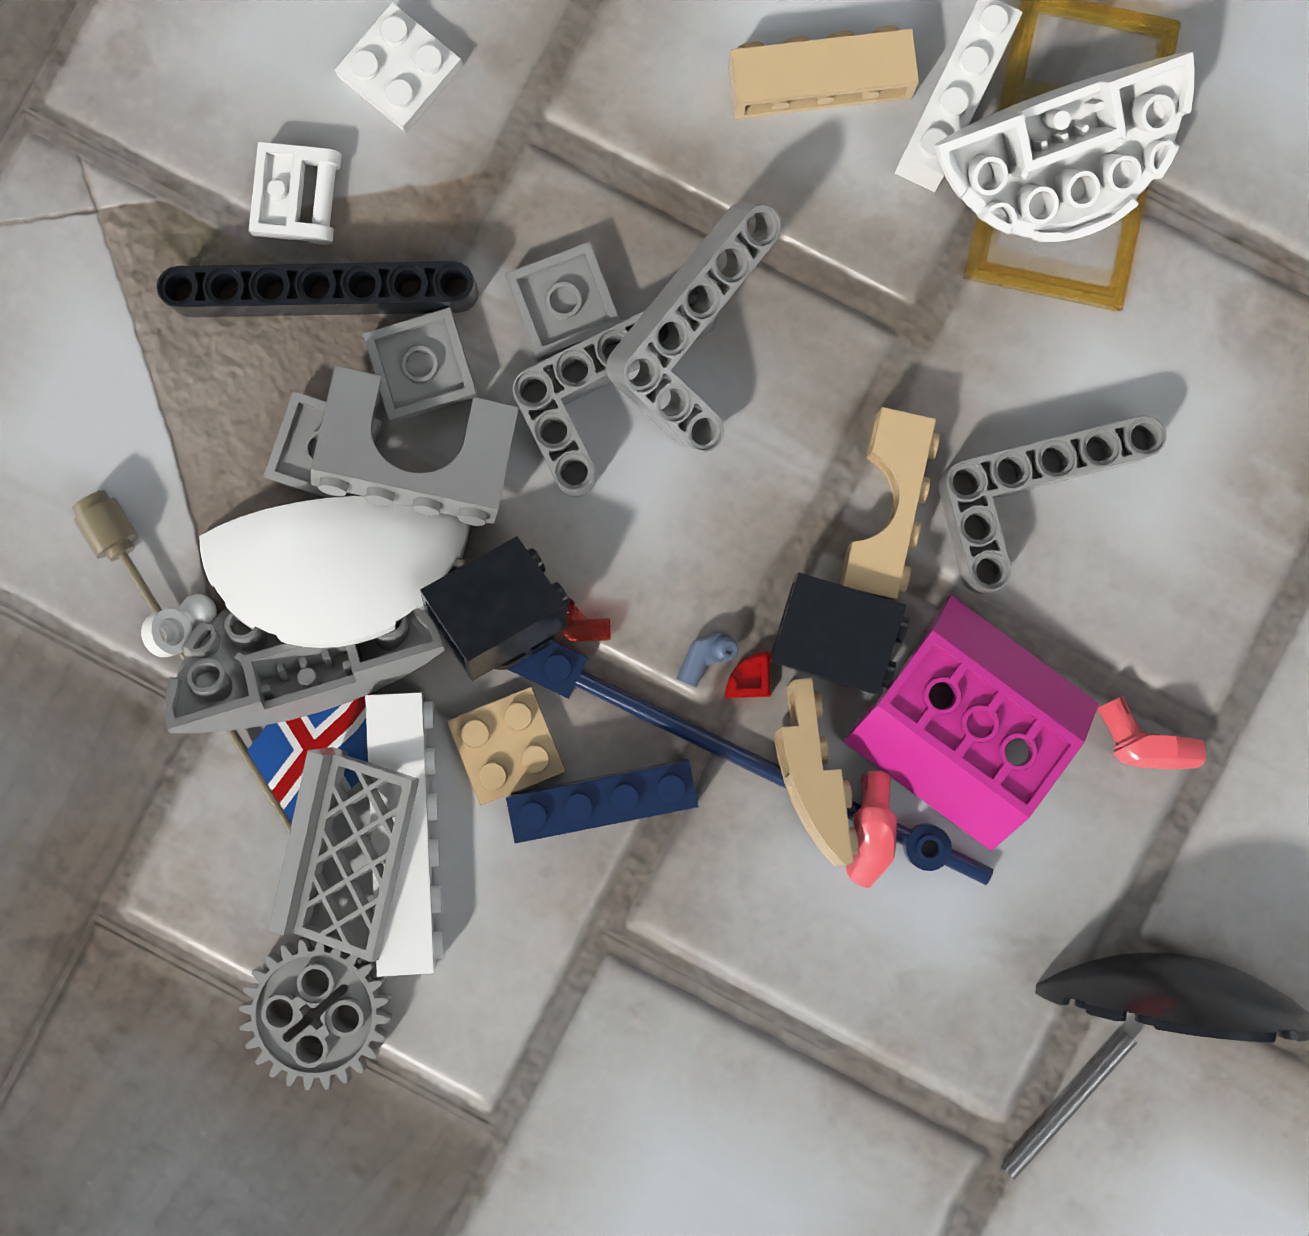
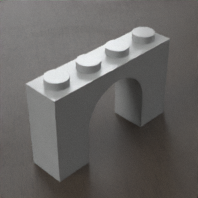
M339 366L334 367L311 465V485L318 486L320 491L333 496H345L346 493L365 496L368 502L379 506H391L393 502L412 506L413 511L426 516H437L439 513L458 516L459 521L468 525L483 526L485 523L494 524L499 510L519 407L473 397L463 446L456 458L445 467L433 472H407L386 461L378 452L372 439L371 431L380 396L381 376Z

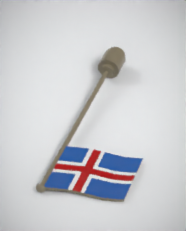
M101 490L79 500L72 507L76 514L74 521L97 558L108 557L110 561L120 559L152 612L161 611L160 605L128 555L135 549L132 542L138 538V534L116 498H110L105 490ZM182 652V653H179V656L181 657V659H182V661H183L185 656H184V653ZM365 696L319 713L266 725L249 749L237 730L226 731L289 833L308 750L335 747L347 751L350 757L368 762ZM345 768L342 785L347 793L360 780L355 771Z

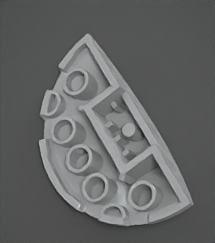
M226 608L210 623L201 621L182 647L185 656L178 670L177 677L169 678L166 692L165 717L167 730L169 733L231 731L289 721L319 713L373 693L405 677L445 651V648L434 623L425 610L420 608L414 609L405 617L396 621L395 629L387 634L358 644L330 648L302 647L283 643L274 634L255 627L254 630L251 629Z

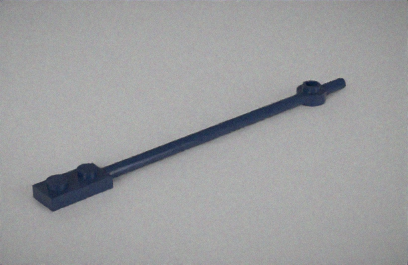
M553 641L545 649L507 669L567 699L570 698L575 687L787 789L780 765L583 671L589 658ZM852 801V807L847 808V816L851 821H853L854 813L861 808V805ZM897 822L896 842L903 845L906 858L915 867L924 871H934L945 865L984 885L989 883L993 875V868L953 850L949 836L941 828L933 824L923 823L910 829ZM927 840H934L936 843V851L931 856H924L921 851L922 844Z

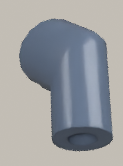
M715 633L694 640L689 647L676 679L697 687L706 666L723 661L729 662L736 657L738 653L736 641L724 633Z

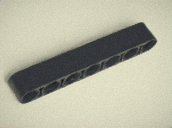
M455 261L175 266L162 272L157 281V292L161 300L180 315L191 318L432 313L449 307L453 313H460L472 308L477 302L479 295L477 283L469 268ZM459 278L467 281V288L462 294L458 296L445 294V288L451 280ZM412 279L421 281V289L416 295L411 297L400 295L401 287L406 281ZM366 280L375 281V290L371 295L365 298L356 297L355 291L361 282ZM320 281H328L330 283L329 291L325 296L318 299L311 298V289L316 283ZM233 282L237 283L238 290L235 296L229 300H221V291L224 286ZM191 283L192 291L189 297L185 300L177 301L176 293L179 287ZM272 283H284L283 292L279 297L271 300L266 299V290Z

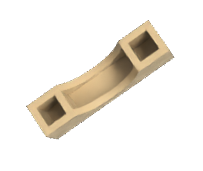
M884 407L875 415L866 459L874 463L888 479L893 496L892 511L887 523L877 535L865 540L854 541L847 545L839 580L840 585L892 601L897 599L899 592H906L911 574V567L905 565L908 548L914 549L916 547L921 522L914 521L918 503H925L930 487V478L924 476L927 459L934 460L940 440V433L933 432L936 419Z

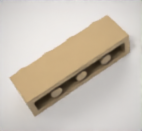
M883 26L875 29L872 33L854 35L851 31H839L825 39L809 40L805 36H796L786 39L782 44L765 46L762 42L753 41L744 43L737 49H731L729 75L735 119L912 99L919 83L912 28L899 30L896 26Z

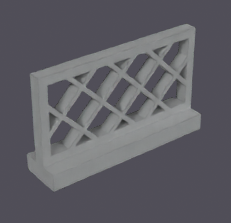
M335 747L307 751L269 931L283 936L294 933L370 962L379 960L419 778L350 757L347 751ZM345 768L356 772L364 788L350 798L342 785ZM371 777L377 778L378 780L373 782ZM388 782L402 786L398 806L391 811H388L377 790ZM368 796L379 818L363 827L353 805ZM343 812L354 834L339 843L332 830L334 817ZM383 825L390 839L388 852L378 857L367 834ZM358 841L369 864L353 872L343 849ZM333 856L344 879L329 888L322 870L324 861ZM372 870L380 888L378 897L368 902L357 879ZM348 886L359 909L344 917L333 894ZM323 901L334 923L325 930L310 925L314 906ZM361 915L370 930L367 945L356 942L348 926L349 922Z

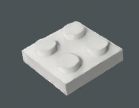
M392 2L335 68V72L342 81L406 133L462 68L463 63L461 58Z

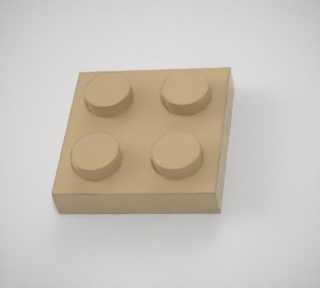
M533 687L446 721L480 806L566 771Z

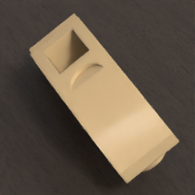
M812 678L793 680L786 688L791 726L781 727L774 733L777 758L783 780L802 824L819 850L834 867L853 864L852 855H857L858 839L855 828L848 825L847 808L852 807L851 785L848 780H843L842 769L823 771V764L828 762V745L825 736H819L817 718H822L823 714L820 691H814Z

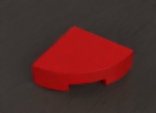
M769 652L751 655L734 668L727 680L724 698L771 697Z

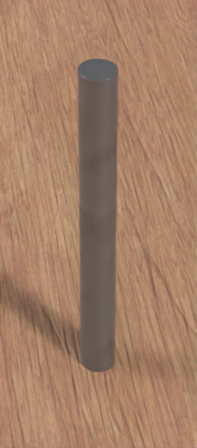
M1122 1030L1001 1165V1168L1015 1180L1135 1047L1137 1042Z

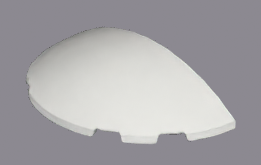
M1193 52L1179 53L1088 78L1025 100L962 128L934 145L947 181L959 199L961 198L977 214L979 219L1008 235L1012 233L1022 237H1029L1039 242H1060L1081 238L1110 226L1139 205L1137 197L1153 179H1160L1164 176L1179 149L1175 138L1182 116L1190 113L1192 109L1195 78Z
M365 496L322 498L264 509L217 526L199 536L200 553L203 567L211 586L215 587L217 593L225 601L227 609L254 630L255 627H258L276 635L281 642L313 648L342 647L372 640L395 629L396 621L405 617L414 609L420 608L424 610L420 589L447 575L456 558L461 559L463 557L470 525L459 521L458 516L439 513L437 516H426L413 511L412 506L394 502L391 506L375 505L368 502Z

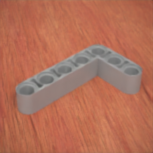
M741 202L729 208L607 359L606 371L611 382L671 438L698 452L707 453L720 445L724 437V425L720 417L671 370L777 241L781 232V219L777 211L771 206ZM754 215L756 228L753 234L750 235L748 232V222ZM725 251L727 264L720 272L718 260L721 253ZM696 287L698 299L695 305L690 308L688 297L691 290ZM667 323L669 334L667 339L660 344L658 339L659 331ZM638 359L640 364L639 372L634 379L630 380L628 375L629 367ZM670 389V401L665 408L661 409V397ZM700 419V430L692 437V427Z
M696 287L689 294V306L695 304L698 299ZM645 311L522 371L513 382V395L557 485L562 492L569 496L579 497L590 492L596 482V473L593 462L564 405L611 383L606 371L607 359L604 357V351L609 345L620 343ZM718 313L696 340L706 336L713 330ZM665 323L664 326L669 330L668 324ZM638 359L630 365L628 374L640 368ZM573 363H580L588 369V374L581 382L572 383L563 377L566 367ZM533 383H540L547 388L546 396L537 403H529L523 399L525 388ZM553 423H560L567 428L565 439L558 444H549L543 440V431L548 425ZM573 463L582 464L588 470L585 481L578 485H569L563 480V471L568 465Z
M1138 416L964 460L946 470L938 484L939 494L964 585L972 592L983 594L1003 588L1010 579L1011 564L994 498L1144 460L1159 453L1164 447L1167 437L1163 424L1152 416ZM1133 429L1140 430L1145 434L1147 439L1145 450L1138 449L1133 445L1131 441ZM1088 440L1097 441L1103 449L1101 461L1098 462L1089 457L1086 448ZM1044 451H1050L1057 455L1060 461L1057 473L1050 472L1044 467L1042 463ZM1000 462H1007L1014 467L1016 479L1013 484H1007L999 478L997 468ZM955 473L966 474L971 479L973 489L970 495H962L955 490L953 486ZM968 517H976L982 522L984 534L980 540L972 539L966 534L964 524ZM981 560L990 562L995 568L996 576L990 585L982 583L976 575V567Z

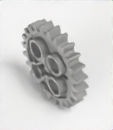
M305 937L299 940L298 952L290 942H287L280 947L282 958L273 952L264 958L269 969L258 966L252 971L251 974L260 984L249 983L243 988V992L253 998V1000L244 1002L239 1006V1011L251 1015V1019L239 1026L240 1030L254 1032V1037L245 1047L246 1049L261 1048L263 1052L255 1061L257 1065L268 1060L274 1063L269 1075L271 1078L275 1077L281 1070L286 1071V1086L290 1087L300 1076L303 1077L305 1090H310L317 1078H320L326 1090L332 1086L334 1074L345 1084L352 1077L350 1066L355 1071L362 1073L368 1066L364 1056L375 1059L379 1054V1048L372 1041L384 1042L388 1037L389 1033L378 1026L379 1024L388 1023L393 1015L387 1011L380 1010L381 1006L387 1004L392 999L391 994H378L377 991L386 981L385 976L371 978L369 973L374 968L375 961L368 962L362 966L358 962L359 957L351 954L347 955L335 948L329 949V946L319 942L313 948L311 941ZM311 969H319L326 973L329 979L328 989L320 990L311 984L309 979ZM340 985H347L348 991L330 1005L321 1016L316 1017L291 1040L285 1039L284 1034L309 1013L312 1008L318 1006ZM275 1000H285L291 1005L293 1009L292 1019H282L277 1015L274 1008ZM349 1005L355 1008L359 1014L358 1024L349 1025L343 1022L339 1016V1006ZM312 1035L317 1037L323 1044V1053L315 1055L307 1051L304 1046V1036Z

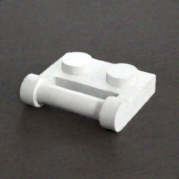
M258 142L249 232L252 236L308 241L319 245L333 244L334 229L330 227L335 172L341 168L342 154L328 148ZM306 165L318 167L312 224L300 222Z

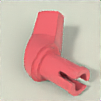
M1124 696L1097 708L1098 713H1100L1116 743V746L1113 747L1115 751L1112 753L1123 764L1152 769H1192L1202 766L1206 761L1204 740L1154 733L1148 735L1147 731L1142 732Z
M869 771L867 775H862L861 808L853 815V826L858 839L857 855H852L853 864L846 865V872L851 880L865 888H870L893 862L896 852L897 817L890 810L889 804L891 777L882 771Z

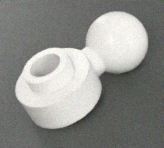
M194 594L182 602L179 611L176 609H164L149 615L143 622L141 636L145 647L152 654L164 658L184 652L182 647L193 632L192 629L194 630L201 621L210 623L217 616L215 603L206 595ZM160 629L163 630L165 634V641L162 639L160 635Z

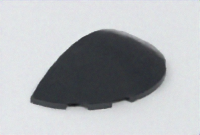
M1153 952L1114 955L1079 964L1036 984L1035 993L1058 1005H1069L1070 999H1074V1006L1086 1009L1087 1014L1112 1021H1126L1128 1012L1135 1014L1134 1020L1139 1023L1154 1026L1156 1030L1236 1041L1273 1043L1276 1041L1278 1033L1279 1037L1299 1042L1309 1040V1013L1296 1002L1260 979L1234 967L1205 958L1176 953Z

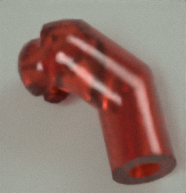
M568 597L570 601V606L567 607L568 627L560 631L566 639L572 642L610 641V618L587 619L576 607L573 599Z

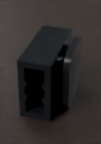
M518 536L420 589L425 612L471 681L476 680L493 669L506 670L548 647L553 642L556 633L568 627L567 607L570 606V601L566 592L558 582L550 583L544 574L546 569L537 551L534 548L527 550Z
M798 572L794 575L768 662L845 687L879 695L882 687L888 688L894 676L896 662L890 660L895 643L902 644L907 633L910 618L903 616L906 605Z

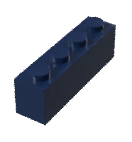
M688 758L511 793L506 797L515 844L699 807Z

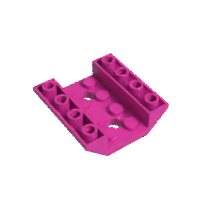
M950 595L923 631L927 635L893 679L890 686L875 705L867 707L843 742L992 851L1030 818L1085 743L1099 703L957 598ZM944 682L953 691V701L947 708L939 710L931 704L929 692L936 683ZM1015 738L1025 741L1029 750L1027 759L1019 765H1012L1005 756L1007 744Z

